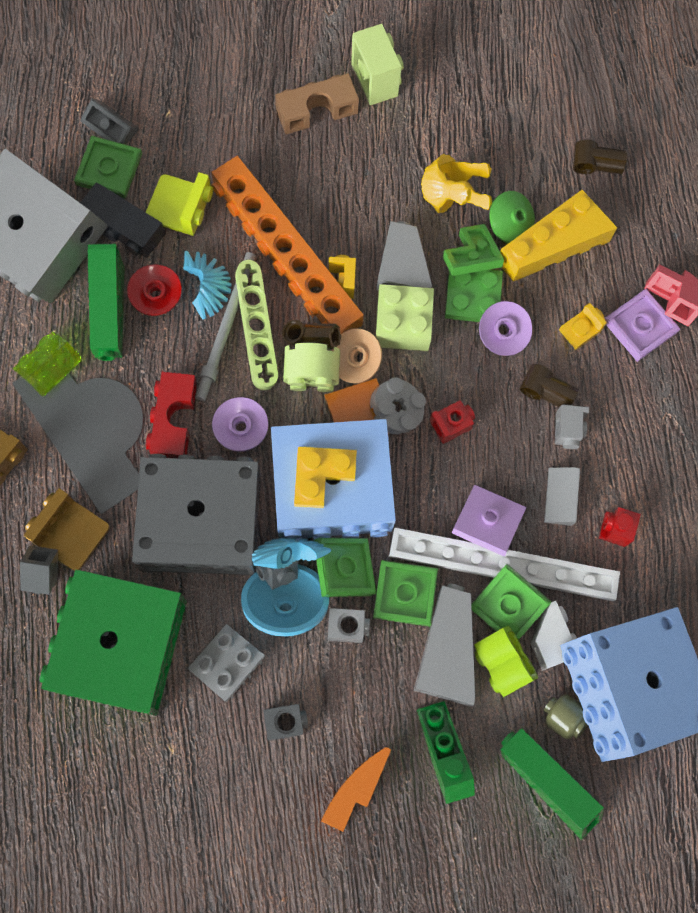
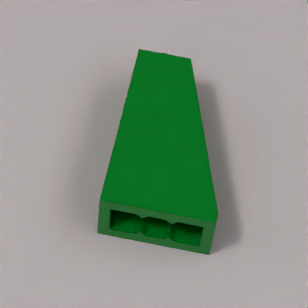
M88 244L90 349L94 357L102 361L123 358L125 267L116 244Z
M522 728L517 733L512 731L504 738L501 743L503 747L500 749L502 757L565 824L583 840L602 820L604 807Z

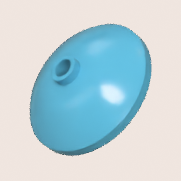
M298 564V579L273 590L255 572L243 587L241 604L245 617L257 629L275 636H294L311 630L322 621L329 607V597L321 596L318 573Z

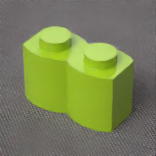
M510 626L504 627L474 644L476 648L474 654L478 663L489 670L491 676L489 682L496 693H501L503 697L538 679L532 663L524 653L519 640Z

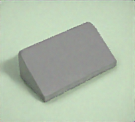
M561 467L548 469L544 523L572 526L576 523L580 468Z

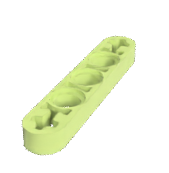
M244 260L238 265L235 278L251 378L256 388L269 390L278 379V370L260 266L255 261ZM245 269H249L250 273H254L250 286H247V275L243 274ZM248 293L256 294L260 299V303L257 305L248 304L245 300V295ZM254 318L261 320L264 324V329L261 331L252 330L249 321ZM258 344L264 345L268 350V355L265 357L257 356L253 351V347ZM267 363L265 366L266 375H271L268 383H265L263 378L258 377L262 373V364Z

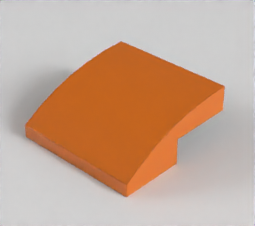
M377 378L324 394L332 421L335 423L375 420L374 417L376 415L374 409L370 407V399L374 390L379 386Z

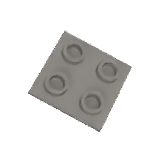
M226 624L188 669L227 702L230 698H234L233 694L241 685L246 684L244 681L247 677L251 678L250 674L259 664L262 665L265 655Z

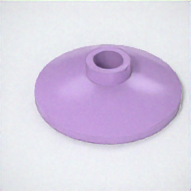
M509 301L498 302L491 305L483 313L479 323V334L483 344L491 352L501 356H510L522 351L529 343L532 336V322L528 313L520 305ZM500 325H504L506 327L507 331L505 335L499 332Z
M237 397L227 400L219 406L213 416L212 428L217 441L222 446L232 451L243 452L257 447L264 440L268 431V418L265 410L259 403L249 398ZM242 423L246 425V429L238 431L236 426Z

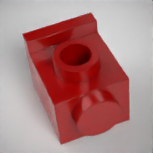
M461 400L438 412H433L430 423L442 444H445L472 430L474 425L472 420L475 419V414L470 405L464 406ZM456 414L459 421H453L450 416Z
M618 507L612 513L606 511L598 539L626 547L635 539L641 514Z

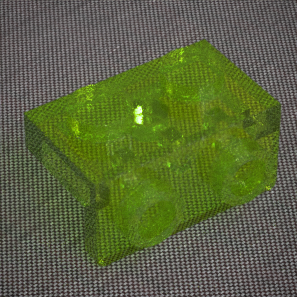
M52 331L49 335L44 336L29 354L21 357L13 370L41 396H45L82 361V358L65 339Z

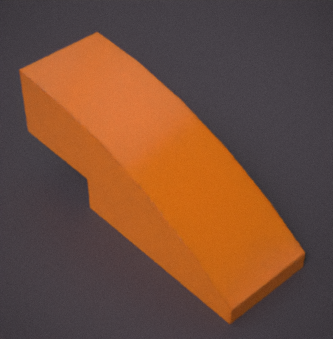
M384 747L352 772L330 801L321 822L344 832L355 803L365 807L368 806L391 749Z

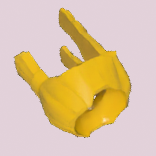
M442 154L425 169L421 183L423 198L435 208L437 213L446 212L454 201L460 205L472 203L489 210L492 205L491 196L475 192L468 181L473 176L489 178L492 168L489 163L472 164L460 162L450 155Z

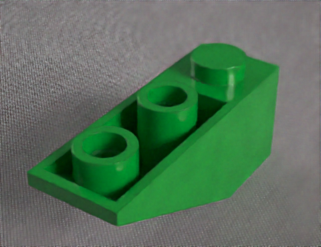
M445 701L417 709L434 770L446 804L474 796V777Z

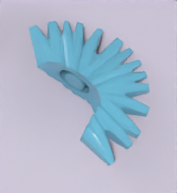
M185 251L183 269L191 275L198 276L200 280L197 298L192 303L202 319H206L205 312L212 317L215 315L214 312H219L218 308L222 309L224 307L219 301H228V298L223 294L231 293V289L228 287H231L232 283L227 282L231 278L226 277L229 273L228 271H223L225 269L224 266L213 269L217 259L214 258L206 265V254L203 253L201 258L200 253L196 252L195 261H193L189 252Z
M293 537L278 538L260 545L252 554V561L255 566L281 569L288 567L292 562L301 558L302 560L307 559V561L316 560L330 553L331 549L324 547L323 544L316 541H307L305 538L299 540Z

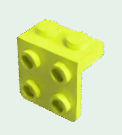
M199 172L195 183L166 174L162 175L157 183L146 213L162 222L163 227L194 236L198 225L200 226L203 221L205 206L207 202H210L213 195V187H211L209 175Z

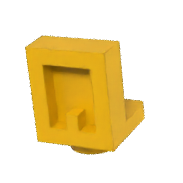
M347 255L329 257V272L339 273L338 283L348 296L354 299L356 258H350Z
M589 303L582 312L563 324L559 330L574 349L577 350L601 333L606 325L603 313Z

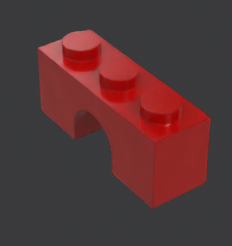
M161 372L160 381L156 380L154 396L157 397L156 407L152 406L150 412V423H153L152 433H148L146 438V450H149L150 454H163L166 458L178 459L179 455H187L190 439L187 428L171 425L170 419L180 409L194 410L198 385L195 375Z

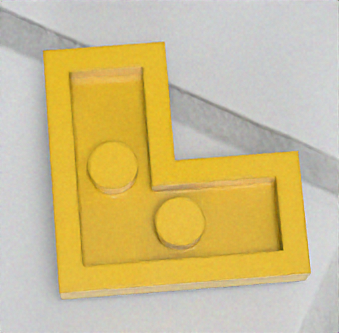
M298 447L294 507L324 508L325 480L355 481L357 450Z

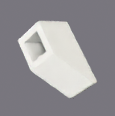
M556 601L551 602L542 613L531 641V646L542 671L563 663L560 645L577 639L574 633L570 634L566 625L568 622L567 614L562 606H558Z

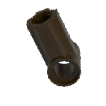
M585 139L576 142L573 162L574 172L584 175L592 174L595 171L623 174L627 161L626 150L598 147L597 142Z
M299 320L289 321L282 331L284 340L294 347L297 343H319L327 345V349H334V347L340 345L342 337L340 327L337 324L302 323Z
M532 364L519 388L525 396L535 400L543 399L557 407L572 405L579 391L578 388L554 377L551 370L540 364Z

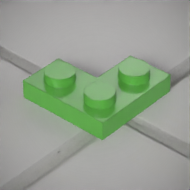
M485 224L460 228L459 237L464 247L444 250L443 259L452 276L503 267L504 258Z

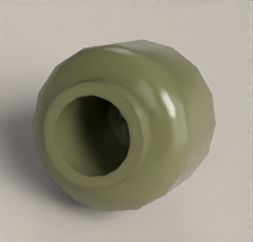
M567 694L559 699L553 697L544 709V712L547 713L545 720L547 727L564 739H571L572 737L578 739L588 726L583 717L581 703Z

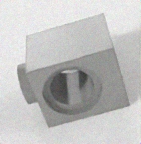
M330 608L328 641L362 643L363 636H369L370 618H364L365 610ZM345 619H352L357 624V630L353 633H345L341 629V622Z

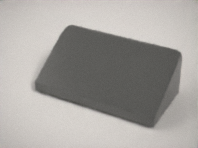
M93 98L80 119L83 124L102 138L124 145L139 130L137 126L104 102Z

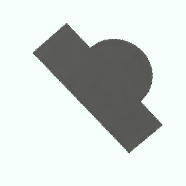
M57 355L12 383L101 514L138 490L139 473L125 452L135 444L141 433L143 413L139 400L127 386L108 378H93L77 385Z

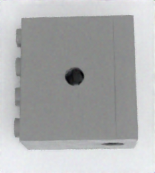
M4 149L0 154V276L12 282L16 289L26 296L32 297L37 302L43 299L52 303L88 254V244H95L108 226L88 208L10 151Z

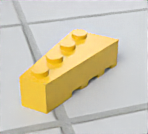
M581 190L501 248L500 253L504 258L503 267L501 268L514 282L543 270L548 265L558 264L577 253L582 254L594 246L610 242L617 227L593 200Z

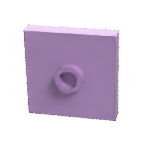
M647 289L605 317L606 326L637 362L680 331L679 326L671 317L665 315V310Z
M474 485L452 533L505 557L526 507Z

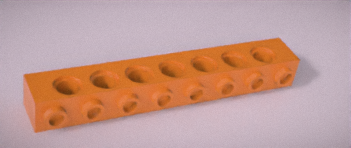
M238 155L212 171L213 183L211 187H213L215 194L219 198L223 196L230 213L234 217L238 216L243 222L241 224L249 237H255L258 241L257 246L265 257L269 255L273 260L272 264L276 272L281 277L284 275L289 281L288 286L296 297L300 295L305 301L304 306L307 312L312 317L316 316L321 323L337 324L340 327V334L361 327L363 325V313ZM236 189L244 190L240 193L233 192ZM252 208L259 209V211L254 213L249 212L248 210ZM269 227L275 229L272 232L263 231L265 228ZM282 247H288L291 249L288 252L279 251V249ZM297 267H304L305 269H307L306 271L301 273L294 271V269ZM312 287H320L322 291L313 293L310 289ZM328 307H335L339 311L336 313H328L326 309Z

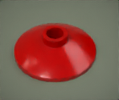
M158 264L147 265L138 269L131 276L127 286V295L132 306L137 311L150 316H158L171 311L178 304L182 294V286L177 274L170 268ZM154 291L161 292L159 296H151Z

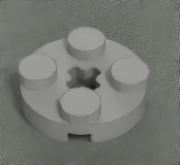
M393 377L378 386L372 393L370 407L374 409L376 415L374 419H386L388 433L401 434L412 431L423 419L426 399L422 393L418 392L407 381ZM393 401L399 402L402 406V410L397 412L395 410L396 406L395 404H393Z

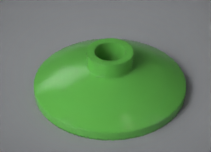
M503 192L494 199L491 205L489 218L492 230L501 241L507 244L535 223L531 203L519 192Z

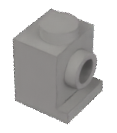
M561 405L559 407L555 420L556 445H563L565 449L580 448V441L587 434V422L583 420L589 413V407Z

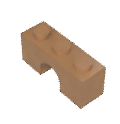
M349 73L341 76L335 75L317 83L310 82L303 87L286 89L281 93L275 94L276 110L285 135L310 128L309 111L314 107L321 106L327 108L334 120L358 114L359 98Z

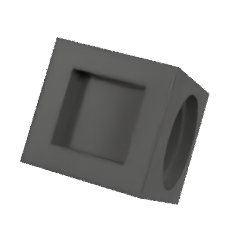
M299 704L263 710L268 741L304 735L303 729L309 728L306 710L300 711ZM283 714H291L295 718V726L289 731H283L278 726V720Z

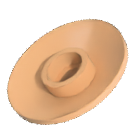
M351 329L341 334L340 345L337 346L340 349L339 378L349 383H363L371 379L381 365V345L378 339L369 331ZM359 353H363V359L361 362H358L357 356Z

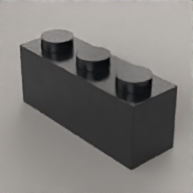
M97 182L80 202L107 224L108 227L103 234L113 242L118 240L125 244L124 247L133 255L141 254L148 258L165 235L162 222Z

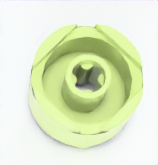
M297 343L293 350H291L289 345L285 347L283 381L290 385V390L306 391V386L317 387V391L320 392L334 391V386L339 384V348L334 347V352L328 351L327 345L319 343Z

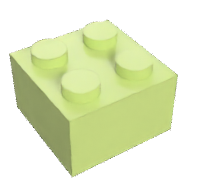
M382 24L355 32L352 39L351 65L369 105L397 97L399 85L402 84L401 70L404 68L403 61L399 54L396 55L393 49L392 36L390 33H386Z
M379 284L375 337L378 339L381 348L429 350L432 335L434 288Z

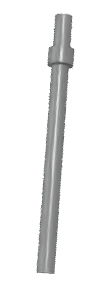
M246 252L244 260L255 261L256 255ZM245 269L243 274H246L248 278L250 272L249 269ZM236 283L207 365L203 366L199 376L201 382L195 398L200 401H206L211 384L216 381L219 372L217 367L240 304Z

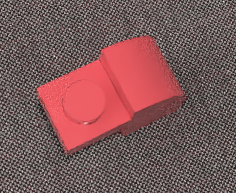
M659 265L647 280L644 289L668 301L665 315L689 326L698 316V279L686 270L680 275Z

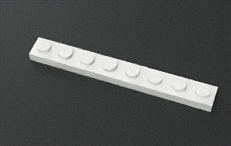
M394 528L389 553L390 558L495 578L501 569L508 564L533 586L609 601H615L617 598L620 572L512 550H507L504 557L475 543Z

